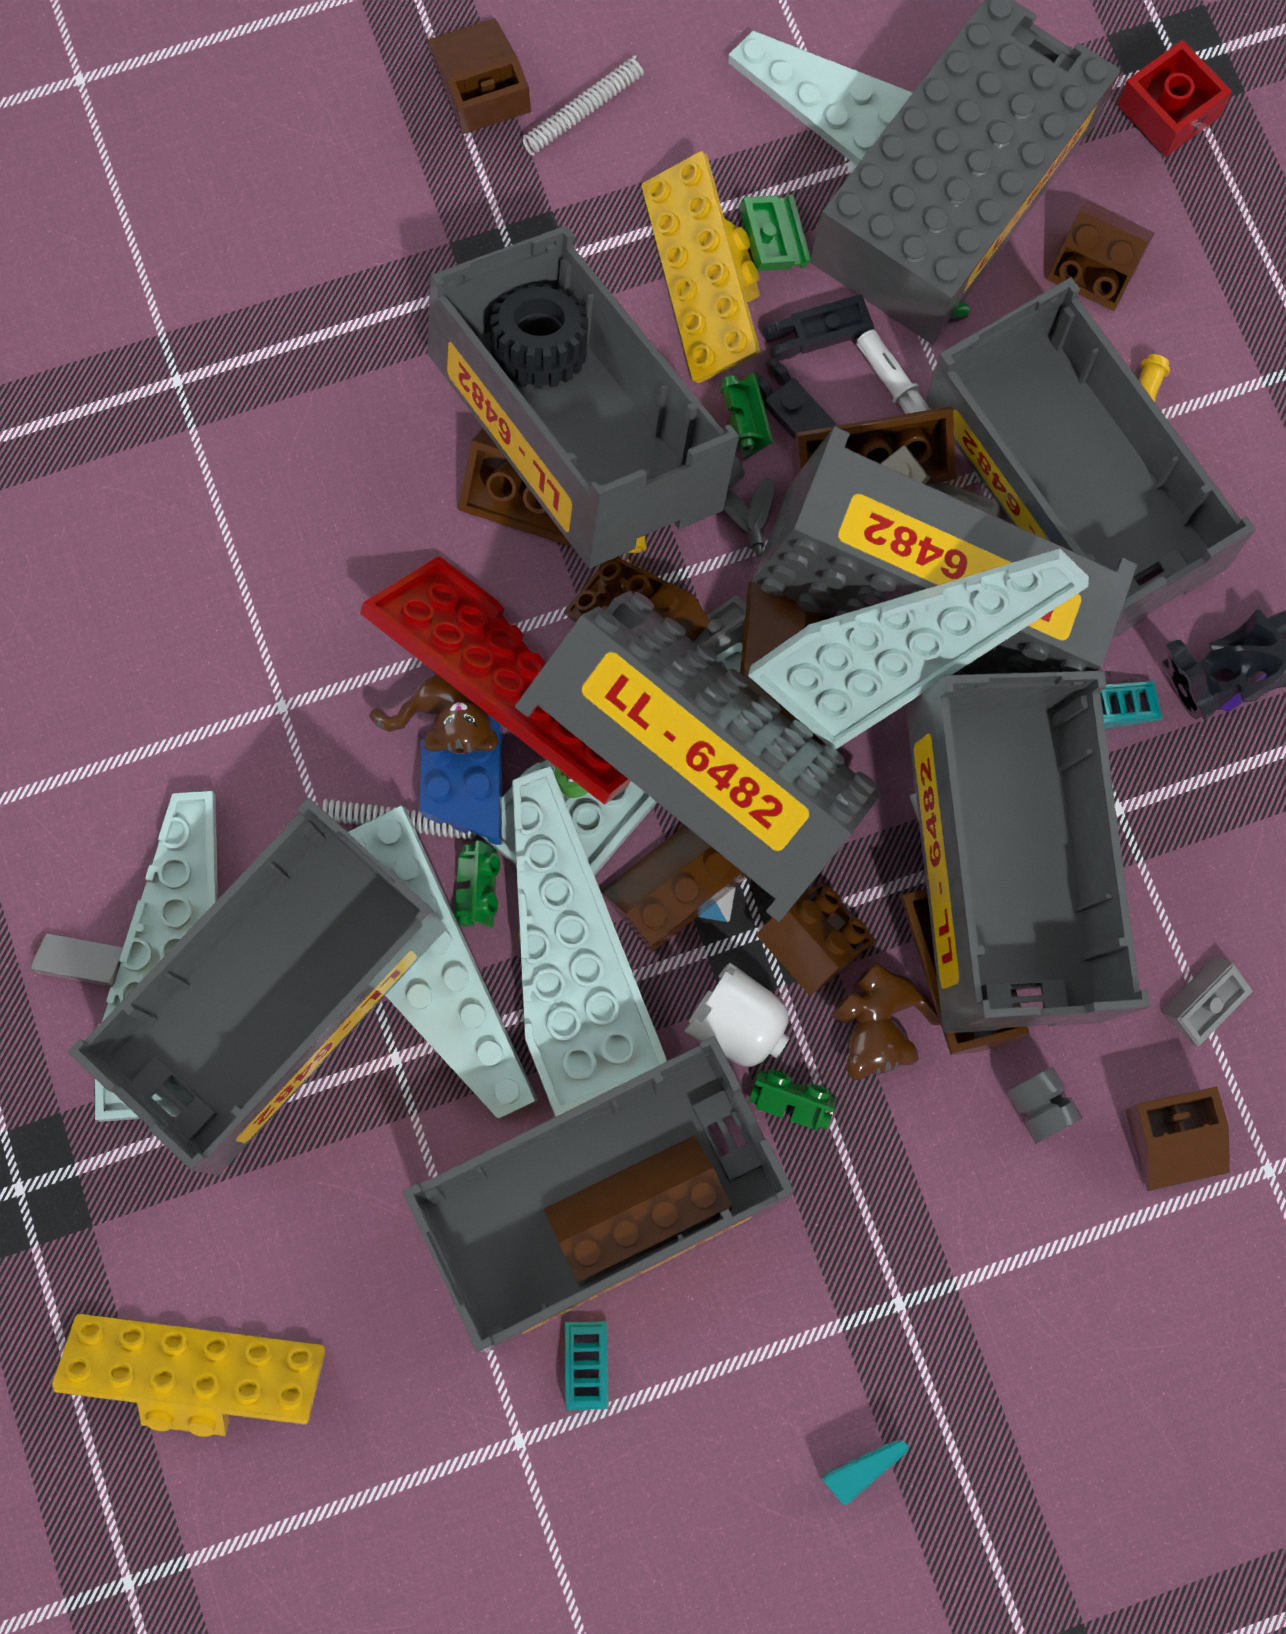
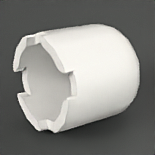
M731 963L727 964L718 976L721 979L714 991L708 990L690 1018V1024L685 1028L684 1032L700 1042L716 1036L726 1058L743 1067L762 1063L769 1054L777 1058L790 1038L784 1034L788 1024L786 1005L776 995Z

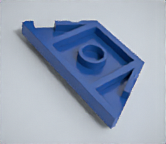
M488 714L491 721V729L496 732L498 737V745L491 752L474 751L469 754H456L449 751L431 752L424 748L425 738L422 739L420 812L423 818L426 817L428 820L439 824L447 823L457 831L468 834L470 831L486 837L489 843L501 845L503 725Z

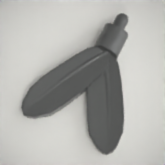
M770 478L763 479L757 485L750 509L731 490L727 491L723 512L730 520L747 534L750 548L755 550V554L758 557L763 554L762 547L765 546L762 529L769 516L775 495L774 483Z

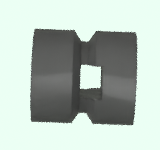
M1054 1067L1037 1074L1006 1092L1017 1113L1026 1114L1027 1119L1024 1125L1035 1144L1083 1118L1073 1099L1063 1097L1062 1092L1065 1086Z

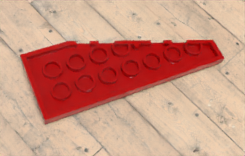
M440 556L434 558L363 602L360 611L363 617L602 804L606 805L629 786L630 780L540 706L537 705L529 717L525 716L515 707L546 662L539 653H533L522 641L524 634L516 624L510 625L503 616L505 609L498 600Z

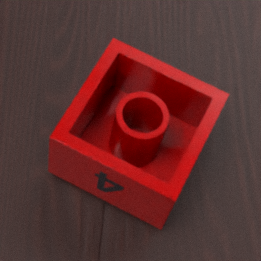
M1182 40L1126 81L1117 106L1167 157L1222 116L1232 91Z

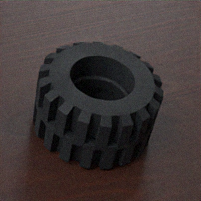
M528 284L525 289L521 287L512 289L511 295L505 293L500 297V303H495L491 315V355L511 381L516 379L520 386L526 387L530 384L534 385V389H543V385H549L551 388L559 386V381L567 383L573 379V374H579L582 370V364L585 363L587 357L588 318L586 317L587 311L585 307L579 305L580 300L576 296H567V290L562 288L558 290L552 289V285L544 284V287H536V284Z

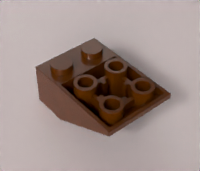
M496 18L427 40L429 50L462 134L531 112L528 83L519 60Z
M618 557L604 562L564 611L567 617L577 622L582 614L598 606L605 611L614 598L631 591L633 594L638 592L647 597L654 604L653 610L664 619L671 618L678 622L686 631L684 635L692 642L698 638L710 623V620L693 594Z

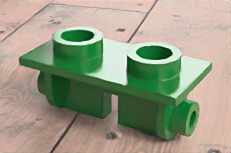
M756 373L750 374L741 381H738L735 375L727 376L722 379L723 385L720 387L727 410L732 412V416L729 418L732 428L739 435L737 446L742 452L743 459L749 458L773 443Z
M476 841L475 845H463L462 852L458 853L457 882L470 883V888L456 890L454 916L458 918L459 926L471 927L476 922L488 928H493L494 915H496L498 910V900L495 891L496 876L500 871V860L498 851L481 841Z
M759 1070L755 1085L762 1087V1089L754 1087L749 1099L750 1103L756 1105L755 1109L783 1118L788 1104L795 1107L790 1121L818 1131L819 1127L827 1130L832 1114L825 1112V1110L834 1113L837 1101L836 1097L830 1095L831 1092L828 1089L817 1084L809 1083L805 1087L791 1082L792 1078L781 1071L768 1070V1073Z

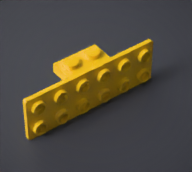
M703 151L692 155L642 184L644 198L691 377L696 383H701L760 353L747 302L760 297L757 285L759 273L754 263L750 260L748 252L750 240L742 227H737L724 218L708 156Z
M78 1314L75 1316L52 1387L53 1391L57 1393L135 1402L138 1405L141 1425L148 1426L156 1431L173 1429L189 1431L200 1437L211 1435L226 1436L230 1421L229 1415L307 1424L324 1361L325 1347L319 1344Z

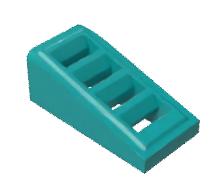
M1154 681L1106 684L1107 687L1100 691L1105 729L1162 720ZM1140 693L1146 694L1149 707L1147 712H1142L1138 696ZM1130 695L1133 713H1127L1124 696ZM1109 698H1116L1119 714H1113Z
M608 1321L565 1322L566 1410L609 1409ZM599 1334V1343H574V1335ZM574 1352H599V1360L574 1361ZM599 1369V1378H575V1370ZM575 1387H600V1396H575Z
M904 1440L892 1441L825 1472L820 1479L842 1505L847 1506L909 1451V1446Z

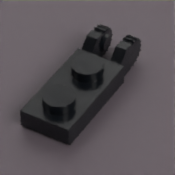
M858 294L791 314L790 318L773 322L763 328L764 330L762 331L767 341L784 338L794 332L796 339L777 344L770 351L772 358L783 361L784 359L793 358L800 352L805 354L859 338L867 331L874 330V325L863 295Z
M772 358L766 363L770 375L781 386L777 391L773 392L770 384L760 373L753 372L756 373L762 400L765 402L764 406L794 440L798 432L838 426L795 378H791L788 370L778 359Z

